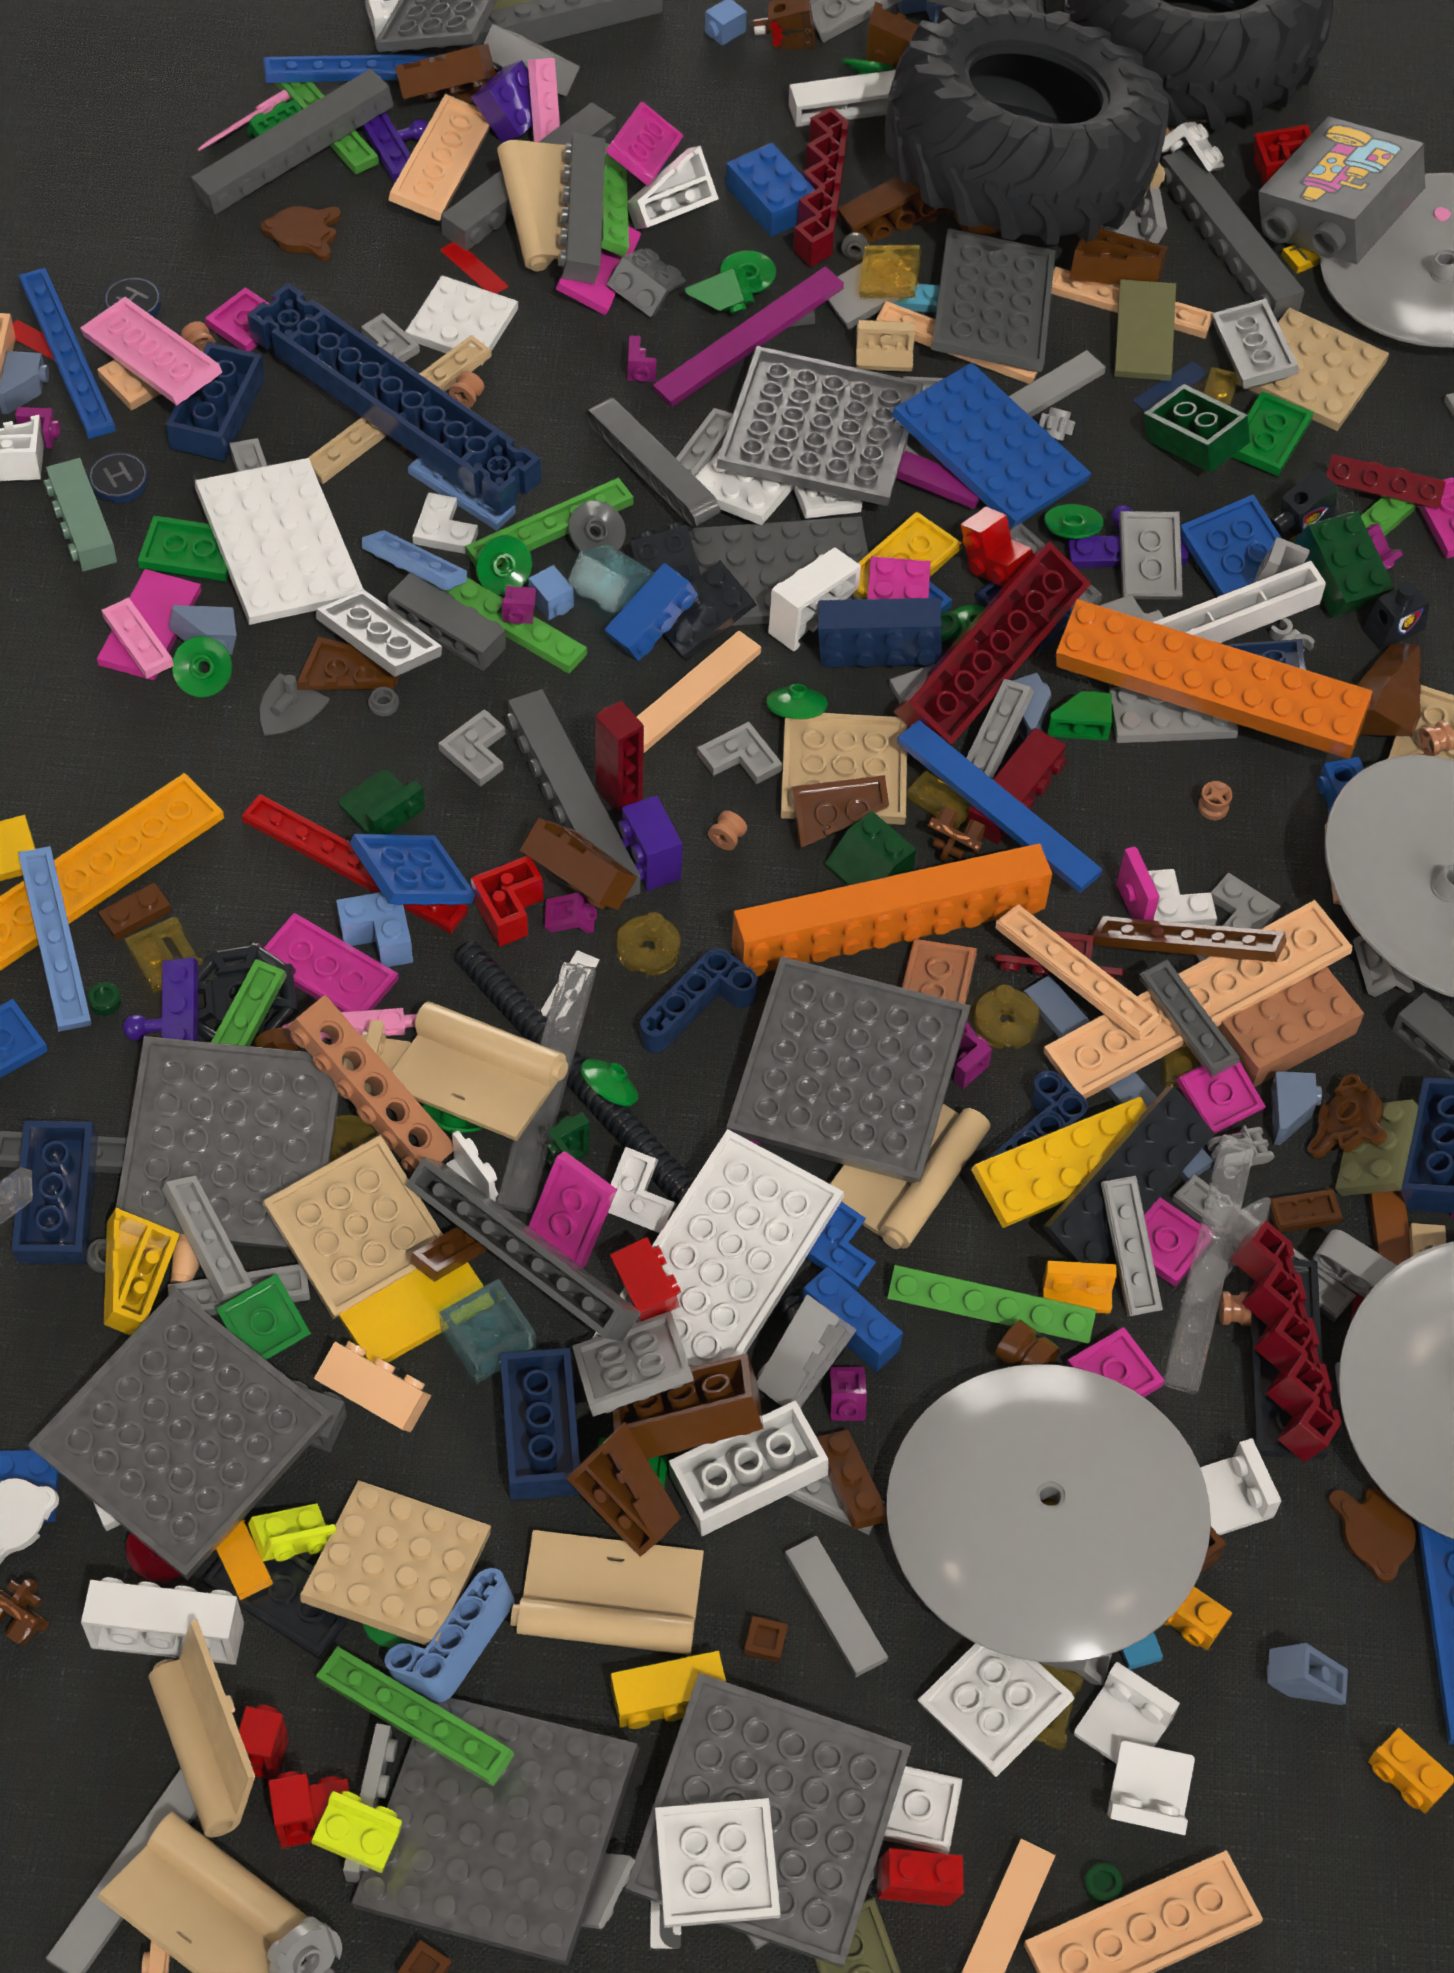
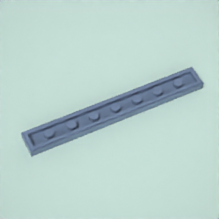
M1050 975L1024 990L1023 997L1059 1038L1090 1022ZM1135 1072L1104 1089L1118 1105L1141 1096L1148 1108L1157 1098ZM1201 1149L1180 1173V1177L1187 1182L1192 1175L1198 1176L1211 1168L1214 1161Z

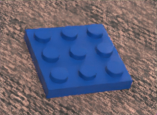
M1254 494L1180 525V537L1218 597L1254 583L1261 562L1277 537L1281 538Z
M353 835L350 842L351 847L389 904H472L476 894L436 836Z

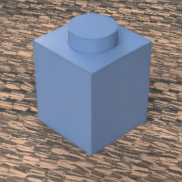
M724 0L705 11V32L719 44L724 45L746 32L747 11L733 0Z
M554 565L528 578L529 588H536L535 605L548 620L558 615H563L574 607L573 587Z

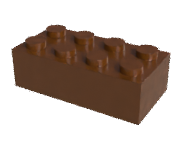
M748 1353L691 1367L694 1381L686 1383L679 1388L669 1389L652 1395L645 1400L635 1401L618 1407L613 1411L614 1432L626 1422L648 1460L653 1457L681 1452L685 1449L704 1444H713L719 1440L739 1435H748L754 1431L764 1429L759 1388Z

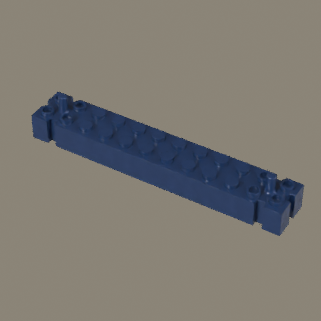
M286 283L272 294V303L268 305L263 301L247 314L250 335L253 340L266 349L274 347L277 357L475 497L483 494L484 503L500 515H503L518 502L517 493H524L526 495L541 482V463L537 455L524 446L519 450L515 449L514 439L313 299L306 303L304 293L290 283Z

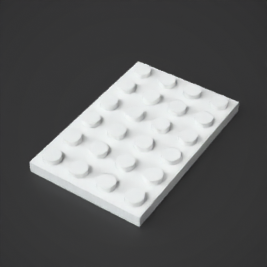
M309 458L195 480L196 492L249 625L316 611L319 607L363 589Z

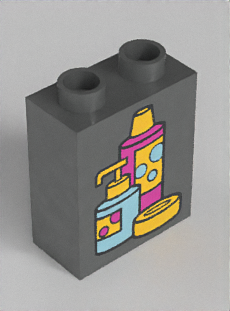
M1328 116L1258 191L1262 236L1268 237L1276 243H1288L1314 251L1325 258L1334 257L1358 264L1425 189L1424 143Z

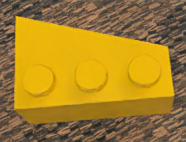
M114 1209L107 1221L104 1325L132 1335L145 1322L150 1314L180 1233L121 1209Z

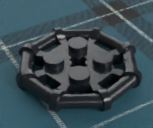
M253 942L252 945L216 950L214 948L209 951V956L198 967V995H206L207 1005L206 1008L200 1010L198 1008V1035L210 1043L217 1031L205 1022L214 1018L221 1025L233 1002L231 997L237 995V991L244 982L255 959L285 970L287 977L282 984L283 998L275 997L269 1009L270 1011L273 1008L279 1012L265 1028L261 1024L250 1046H254V1040L258 1035L270 1029L282 1028L292 1015L298 1014L300 1006L296 1003L294 984L296 970L294 966L290 963L286 964L262 947L261 943ZM246 959L245 963L225 965L224 963ZM217 967V977L213 982L210 980L208 983H204L203 981ZM269 1011L267 1012V1014H266L264 1020H266V1019L268 1018V1016H269Z

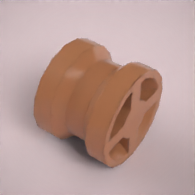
M192 322L185 326L181 332L183 339L202 352L207 342L216 344L212 335L209 334L208 327L203 322Z
M463 371L458 376L457 383H454L449 389V395L470 408L476 402V397L480 396L483 392L484 383L475 373Z
M1441 721L1436 723L1433 728L1426 726L1419 730V744L1426 756H1436L1441 750L1448 752L1454 749V731L1448 722Z
M1212 781L1205 784L1198 803L1200 814L1209 820L1224 818L1229 811V804L1232 800L1231 788L1221 781Z
M723 811L717 818L718 823L713 824L709 829L708 836L718 847L724 850H733L738 844V837H742L747 831V825L736 813Z
M1221 1291L1219 1297V1320L1221 1325H1230L1232 1322H1239L1241 1326L1250 1325L1252 1312L1242 1304L1248 1292L1232 1295L1229 1291Z

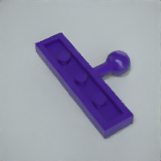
M384 112L360 127L395 183L411 156L403 141L411 138L419 141L429 123L423 119H417L411 123L409 128L396 131Z
M1119 505L1111 513L1112 523L1118 527L1119 536L1068 538L1069 561L1076 568L1121 567L1119 514L1121 511H1133L1129 506ZM1180 537L1181 565H1186L1188 560L1187 547Z
M194 957L163 961L162 1018L146 1020V1018L137 1014L127 1017L123 1023V1032L127 1038L138 1041L147 1036L148 1033L162 1031V1038L198 1041V961Z

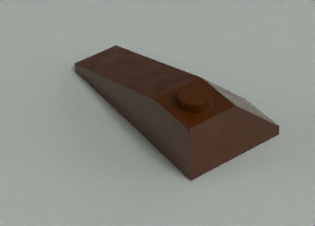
M1391 644L1357 684L1359 687L1373 691L1370 706L1359 735L1413 736L1422 715V706L1420 704L1421 648L1419 644Z

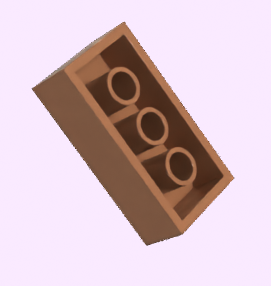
M1325 967L1300 982L1223 1020L1218 1029L1240 1057L1239 1061L1252 1084L1256 1087L1273 1078L1276 1071L1285 1072L1355 1035L1364 1012L1331 971Z

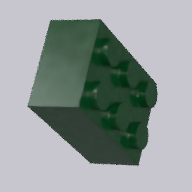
M1185 384L1144 413L1147 441L1208 472H1212L1250 443L1247 414Z
M1358 510L1309 524L1294 540L1296 545L1310 550L1304 563L1312 561L1326 582L1321 599L1330 618L1373 606L1380 596L1395 589Z

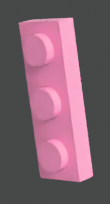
M555 58L528 60L534 142H539L560 126Z
M129 598L102 610L104 620L146 679L174 666L172 657Z

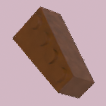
M897 176L838 208L842 226L848 234L859 232L867 238L869 243L890 236L891 231L896 229L902 231L912 229L913 223L922 220L929 223L937 220V215L947 213L950 216L954 214V211L951 209L930 207L921 201L920 187L904 183Z

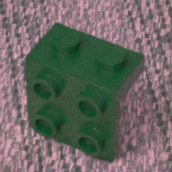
M381 770L339 799V806L366 834L389 835L425 810L423 787L416 780L405 787L388 770Z
M583 1112L574 1117L567 1116L563 1118L555 1127L548 1130V1144L545 1145L548 1154L546 1166L549 1173L557 1155L564 1151L576 1160L589 1154L590 1122Z

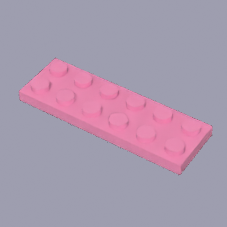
M126 297L80 328L85 338L176 405L188 399L193 393L223 373L217 362Z

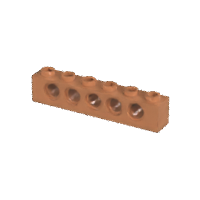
M326 995L321 997L287 1027L291 1031V1037L294 1042L302 1048L305 1047L313 1057L315 1066L321 1072L327 1073L335 1082V1088L338 1093L355 1105L359 1117L365 1123L371 1124L389 1149L394 1150L400 1157L403 1168L412 1175L423 1157L441 1162L454 1151L453 1142ZM320 1032L330 1036L332 1045L325 1044L321 1040ZM342 1058L349 1059L353 1063L354 1070L345 1068ZM364 1083L371 1084L374 1087L375 1096L369 1095L365 1091ZM386 1108L392 1109L397 1114V1122L388 1118ZM408 1134H413L418 1138L419 1147H415L409 1142Z

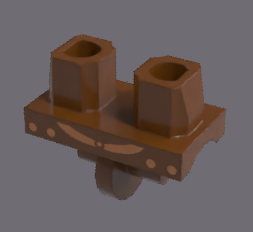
M946 805L938 813L936 819L932 817L928 824L929 830L948 839V842H945L937 837L933 843V846L943 851L940 860L945 862L949 855L961 859L964 851L955 847V843L978 854L982 847L981 840L985 825L970 819L964 833L956 830L953 826L960 813Z
M31 1578L25 1580L21 1585L12 1580L8 1584L7 1589L14 1593L13 1596L0 1588V1623L7 1613L15 1618L5 1635L20 1645H26L36 1631L45 1632L51 1623L27 1607L30 1604L34 1608H38L42 1603V1599L35 1595L38 1583Z

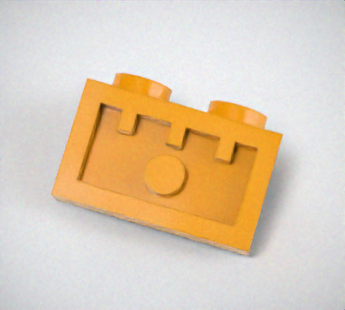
M1047 1261L1043 1277V1297L1094 1308L1096 1313H1110L1112 1310V1290L1116 1280V1264Z
M1193 1587L1187 1599L1163 1625H1171L1181 1632L1182 1637L1188 1643L1208 1650L1230 1619L1232 1612L1196 1587Z
M1400 1728L1382 1746H1379L1374 1751L1368 1761L1373 1766L1374 1773L1381 1780L1392 1783L1401 1792L1402 1798L1407 1804L1415 1809H1420L1424 1814L1430 1810L1454 1783V1777Z

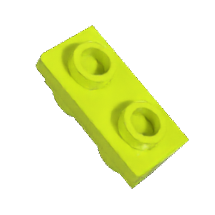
M318 1503L251 1517L248 1523L262 1562L273 1559L285 1561L296 1554L309 1552V1554L320 1553L323 1551L330 1535L337 1532L334 1524L326 1526Z
M332 1791L328 1806L312 1838V1844L382 1873L400 1834L402 1820L397 1818L398 1815L394 1811L386 1807L377 1806L374 1809L363 1804V1800L351 1792L342 1791L339 1794Z

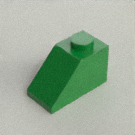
M732 268L685 288L686 294L719 311H729L731 314L745 311L747 309L746 305L754 302L744 269Z
M1099 691L1079 692L1051 713L1047 735L1058 738L1108 741L1112 724V693H1102Z

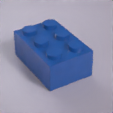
M773 143L727 162L726 188L770 237L799 225L797 223L799 199L815 189Z

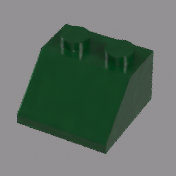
M871 811L848 829L825 862V867L846 886L912 872L916 849L876 813Z

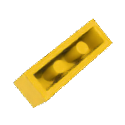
M719 1651L611 1673V1690L619 1727L628 1726L630 1729H639L648 1726L650 1721L665 1718V1721H677L684 1718L699 1673L726 1682Z

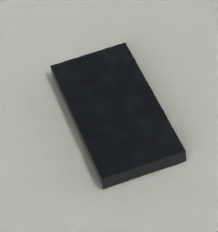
M246 1524V1527H247V1529H248V1531H249V1533H250V1535H251V1537H252V1540H253V1542H254V1539H253V1536H252V1534H251L250 1528H249L248 1524ZM297 1555L285 1561H276V1559L263 1561L273 1585L242 1600L239 1599L221 1559L217 1560L203 1578L205 1585L213 1590H223L231 1593L233 1596H237L241 1609L319 1660L351 1620L301 1602V1592L314 1566Z

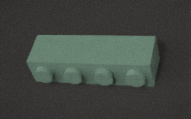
M77 458L46 467L48 479L43 480L48 497L54 496L55 501H52V506L56 518L62 517L63 519L60 527L64 539L71 540L68 548L72 561H79L82 572L116 563L117 559L113 541L81 459Z

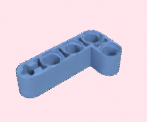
M489 1568L475 1576L426 1649L406 1643L392 1647L385 1656V1665L392 1678L431 1702L439 1703L449 1699L458 1689L513 1607L514 1596L502 1572L496 1568ZM440 1632H442L441 1635H440V1637H439V1639H438V1642H436V1638H437L438 1634H439Z

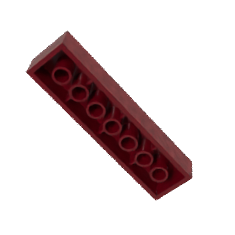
M1050 541L1033 552L893 712L909 728L920 720L948 744L952 745L995 696L1003 680H1008L1092 583Z

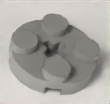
M315 1917L306 1918L282 1940H278L271 1945L267 1953V1958L271 1961L269 1973H334L330 1967L335 1956L340 1960L342 1953V1943L339 1935L327 1924L320 1922Z

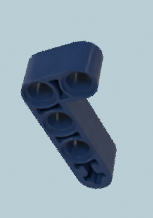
M715 948L709 950L643 1016L640 1023L641 1046L650 1053L662 1052L718 995L736 1007L744 1008L750 1006L756 998V973L723 949ZM671 1010H680L681 1012H672Z
M1042 1071L1035 1077L1030 1099L1031 1104L1040 1114L997 1149L990 1158L1048 1135L1042 1130L1055 1132L1084 1120L1088 1106L1086 1099L1056 1072ZM1042 1090H1049L1052 1093H1045ZM1065 1111H1073L1076 1114L1071 1115L1066 1113Z

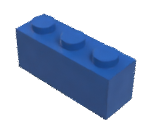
M663 563L604 630L616 645L639 662L644 655L653 649L655 642L672 628L674 621L681 613L690 608L698 594L687 579L666 563Z
M828 1266L804 1287L803 1300L808 1294L857 1329L846 1346L876 1373L900 1351L903 1332Z

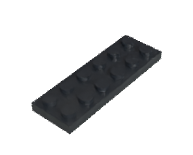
M1167 1086L1043 1226L1044 1230L1072 1262L1102 1264L1112 1253L1114 1247L1101 1182L1136 1176L1145 1215L1215 1133L1175 1086Z
M1292 1260L1295 1273H1300L1307 1296L1304 1305L1308 1318H1313L1320 1343L1316 1349L1320 1364H1323L1317 1261ZM1249 1275L1248 1292L1255 1283V1280L1252 1279ZM1252 1313L1250 1349L1254 1443L1260 1456L1298 1458L1278 1440L1292 1416L1265 1394L1279 1373V1370L1253 1348L1267 1325ZM1327 1447L1312 1458L1325 1459Z

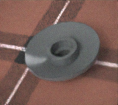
M601 501L585 502L573 511L569 519L568 529L572 542L582 553L590 557H609L615 554L624 543L626 536L624 521L618 511L607 503ZM590 529L596 530L598 537L593 536Z

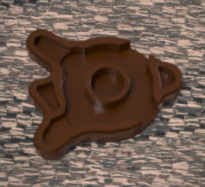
M302 206L288 207L273 217L265 219L261 223V232L273 242H278L280 249L286 252L306 253L320 261H327L331 257V249L328 245L337 237L336 230L329 226L340 221L341 211L335 206L321 210Z
M1349 1074L1345 1076L1334 1090L1337 1096L1331 1100L1328 1106L1325 1102L1322 1103L1318 1116L1319 1129L1315 1137L1308 1144L1307 1151L1313 1158L1319 1159L1325 1156L1338 1143L1340 1148L1348 1153L1364 1142L1380 1145L1386 1140L1387 1133L1380 1125L1383 1113L1382 1101L1377 1093L1369 1089L1358 1075Z
M1370 1488L1366 1491L1364 1496L1365 1502L1363 1503L1356 1501L1342 1490L1333 1491L1328 1498V1504L1341 1518L1343 1538L1348 1552L1351 1556L1354 1554L1359 1560L1366 1563L1365 1567L1372 1572L1377 1581L1382 1583L1393 1581L1399 1567L1409 1557L1415 1546L1416 1535L1411 1516L1402 1511L1383 1492L1375 1488Z

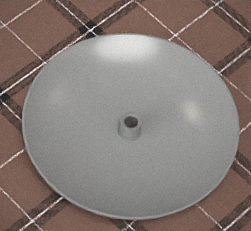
M1454 173L1425 174V189L1358 264L1334 257L1325 258L1320 256L1322 276L1332 297L1347 314L1369 329L1384 336L1412 344L1431 347H1454ZM1443 207L1448 209L1451 213L1449 219L1446 221L1436 220L1434 217L1436 208Z
M1425 755L1389 758L1359 772L1345 785L1335 799L1328 815L1325 829V857L1329 877L1335 894L1349 920L1364 940L1383 959L1421 985L1441 994L1454 997V760Z
M1454 1241L1432 1247L1405 1260L1387 1273L1372 1288L1359 1306L1349 1326L1343 1344L1339 1368V1394L1344 1423L1350 1441L1366 1471L1383 1493L1402 1511L1417 1522L1451 1539H1454Z
M1041 1364L1013 1366L976 1376L956 1386L927 1408L913 1424L895 1457L887 1491V1521L893 1550L902 1572L916 1594L941 1621L960 1635L992 1651L1018 1659L1052 1663L1085 1661L1107 1656L1143 1640L1174 1615L1187 1599L1197 1582L1209 1545L1211 1518L1206 1483L1190 1446L1179 1430L1151 1402L1132 1389L1097 1373L1073 1367ZM1052 1499L1057 1505L1048 1506L1042 1503V1500Z

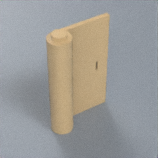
M509 140L499 145L497 152L525 267L533 271H542L547 268L554 258H559L560 249H563L564 246L559 245L561 228H564L565 225L560 223L561 210L566 204L561 202L562 189L567 183L562 181L563 168L568 162L563 160L565 145Z
M428 1001L422 1005L416 1017L415 1027L418 1035L392 1069L394 1075L417 1101L518 1141L555 1085L566 1076L568 1063L563 1053Z
M943 1104L920 1182L911 1183L843 1165L830 1185L844 1192L842 1202L864 1216L866 1220L863 1225L882 1237L888 1246L894 1249L908 1248L989 1131L990 1122L975 1109L965 1108L959 1114Z
M533 1530L524 1594L520 1604H513L511 1626H516L517 1634L691 1655L704 1551L654 1545L640 1557L625 1541Z
M195 1619L189 1623L180 1659L175 1661L173 1659H165L158 1662L149 1674V1681L204 1835L207 1837H218L231 1832L240 1824L255 1779V1773L232 1714L235 1712L233 1701L230 1695L226 1696L199 1622Z
M174 1812L169 1813L160 1822L151 1835L147 1846L97 1897L192 1973H269L271 1961L268 1960L267 1953L271 1945L278 1940H282L292 1929L308 1918L306 1914Z

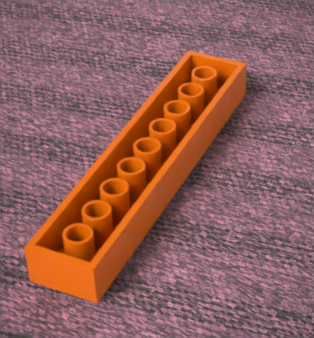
M1079 599L1076 600L1056 651V662L1059 668L1350 759L1370 706L1373 692L1366 688Z
M1039 843L736 910L733 916L732 949L738 960L750 967L756 973V976H761L768 971L777 970L781 956L806 963L813 961L823 962L828 958L839 955H854L862 950L880 949L902 941L912 942L914 939L933 934L943 935L959 928H974L981 923L997 921L1017 904L1030 914H1035L1046 907L1052 871Z

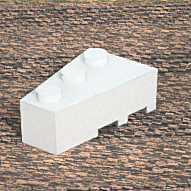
M701 146L688 148L658 174L649 186L646 185L628 201V211L635 230L650 227L718 200Z
M39 415L31 416L30 422L13 425L12 421L3 423L4 428L0 429V481L41 479L44 438Z
M834 547L827 553L818 556L815 561L806 567L797 570L794 575L785 581L776 584L771 592L768 633L792 651H795L800 646L798 640L808 630L814 632L818 628L819 600H847L859 588L861 565Z

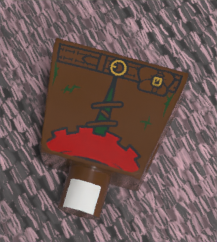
M770 1L768 3V18L754 19L755 35L771 34L772 46L775 49H815V28L811 1Z

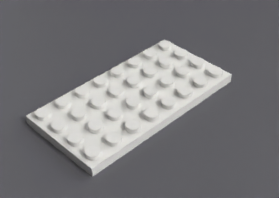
M727 1129L652 1245V1247L659 1245L667 1262L662 1267L667 1276L674 1275L682 1292L677 1295L680 1307L672 1310L671 1313L690 1368L742 1355L748 1351L844 1198L842 1190ZM624 1288L620 1296L633 1306ZM639 1317L635 1323L641 1322ZM596 1332L592 1339L601 1335Z

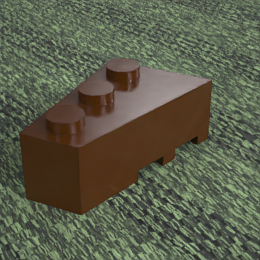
M875 1L869 21L866 61L892 65L894 69H897L899 60L919 25L906 20V15L898 12L895 15L882 9L883 5Z
M488 44L395 66L403 99L424 95L426 100L441 96L440 90L448 89L449 94L464 90L463 84L472 83L473 88L482 86L488 82L487 78H491L496 74Z
M1099 228L1096 239L1087 242L1081 238L1075 249L1069 279L1120 285V279L1159 282L1168 246Z
M540 817L520 851L546 867L550 872L568 882L567 885L589 896L587 900L600 909L608 906L619 910L637 879L636 875L578 831Z

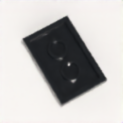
M721 560L691 583L698 594L690 608L684 610L674 621L672 628L664 633L686 661L757 605Z

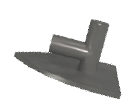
M279 673L265 691L260 705V723L264 736L281 734L301 727L320 713L330 701V698L314 690H298L295 676H285Z

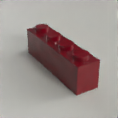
M622 701L612 706L604 707L595 715L596 791L617 814L622 812V807L643 800L644 725Z
M1034 728L993 780L1031 810L1038 794L1042 796L1048 789L1051 777L1054 774L1059 775L1067 762V759L1064 758L1066 745ZM972 805L969 809L967 825L970 819L985 825L983 837L997 845L1005 836L1010 837Z

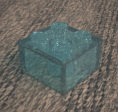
M607 544L580 551L567 584L576 588L577 594L585 598H592L600 603L602 609L615 613L621 611L655 572Z
M499 1279L439 1312L441 1332L476 1383L501 1370L500 1353L536 1350L535 1330Z

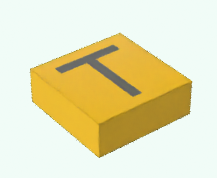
M1296 245L1284 248L1281 256L1296 274L1318 266L1320 263V256L1316 252Z

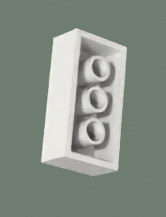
M796 1400L763 1415L764 1429L754 1431L748 1435H739L719 1440L713 1444H704L669 1461L670 1477L701 1536L828 1475V1458Z
M103 1578L102 1581L90 1580L81 1620L91 1648L180 1658L189 1623L191 1620L197 1619L213 1662L234 1665L237 1662L244 1626L237 1596H233L227 1591L213 1590L211 1593L196 1592L195 1589L187 1586H176L174 1589L160 1588L159 1585L152 1582H140L138 1585L124 1584L116 1578Z

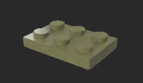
M1413 1099L1382 1103L1383 1113L1380 1125L1387 1133L1386 1140L1383 1143L1372 1145L1364 1142L1351 1152L1343 1151L1335 1187L1341 1196L1399 1191L1402 1189L1419 1107Z

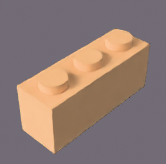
M350 1341L347 1342L346 1346L334 1342L314 1379L398 1428L411 1432L432 1396L422 1390L425 1384L408 1374L404 1379L393 1374L396 1367L378 1357L375 1363L365 1358L366 1350Z

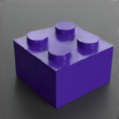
M522 60L503 67L471 97L501 143L520 137L533 125L529 72Z
M656 795L622 807V821H619V829L622 834L621 840L641 876L640 881H642L646 891L680 880L683 843L658 796Z

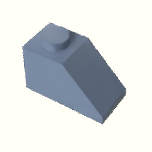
M7 351L0 380V407L2 414H9L16 410L17 407H21L41 395L43 384L47 383L49 379L48 365H44L42 353Z
M172 605L168 623L169 630L184 641L197 636L214 638L221 642L229 654L232 655L237 636L233 607Z
M1037 673L1012 680L1030 686L1034 691L1017 728L1023 741H1025L1034 728L1040 730L1047 714L1049 700H1051L1049 686L1047 683L1042 682Z
M1276 1071L1270 1087L1274 1145H1281L1311 1119L1316 1105L1320 1106L1322 1089L1321 1086H1316L1315 1073Z
M1307 1643L1270 1649L1269 1664L1267 1666V1684L1288 1697L1337 1705L1346 1704L1348 1669Z

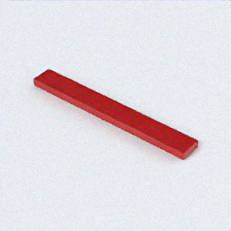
M261 794L241 815L242 821L364 888L374 893L381 892L351 847L350 842ZM403 904L405 910L450 934L469 912L468 905Z

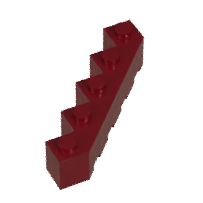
M832 106L810 118V143L806 147V170L803 171V177L815 190L799 199L797 222L799 225L794 230L793 251L810 267L832 255L849 121Z
M1264 1220L1242 1239L1230 1260L1255 1280L1242 1304L1267 1325L1253 1348L1279 1370V1373L1265 1394L1292 1416L1278 1440L1305 1463L1328 1446L1341 1425V1419L1338 1410H1333L1329 1392L1332 1391L1326 1365L1320 1364L1316 1349L1320 1343L1313 1318H1308L1304 1301L1307 1300L1301 1275L1300 1273H1295L1291 1257L1295 1253L1292 1242L1268 1221Z

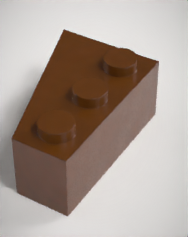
M626 1422L612 1433L566 1478L640 1557L652 1548L681 1518Z

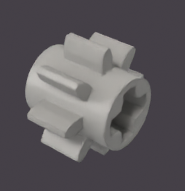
M1050 407L1049 414L1042 413L1039 425L1054 439L1063 441L1065 434L1072 435L1075 421L1069 420L1071 412Z

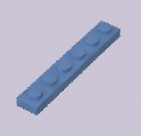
M51 846L18 852L58 1032L91 1026V1019Z

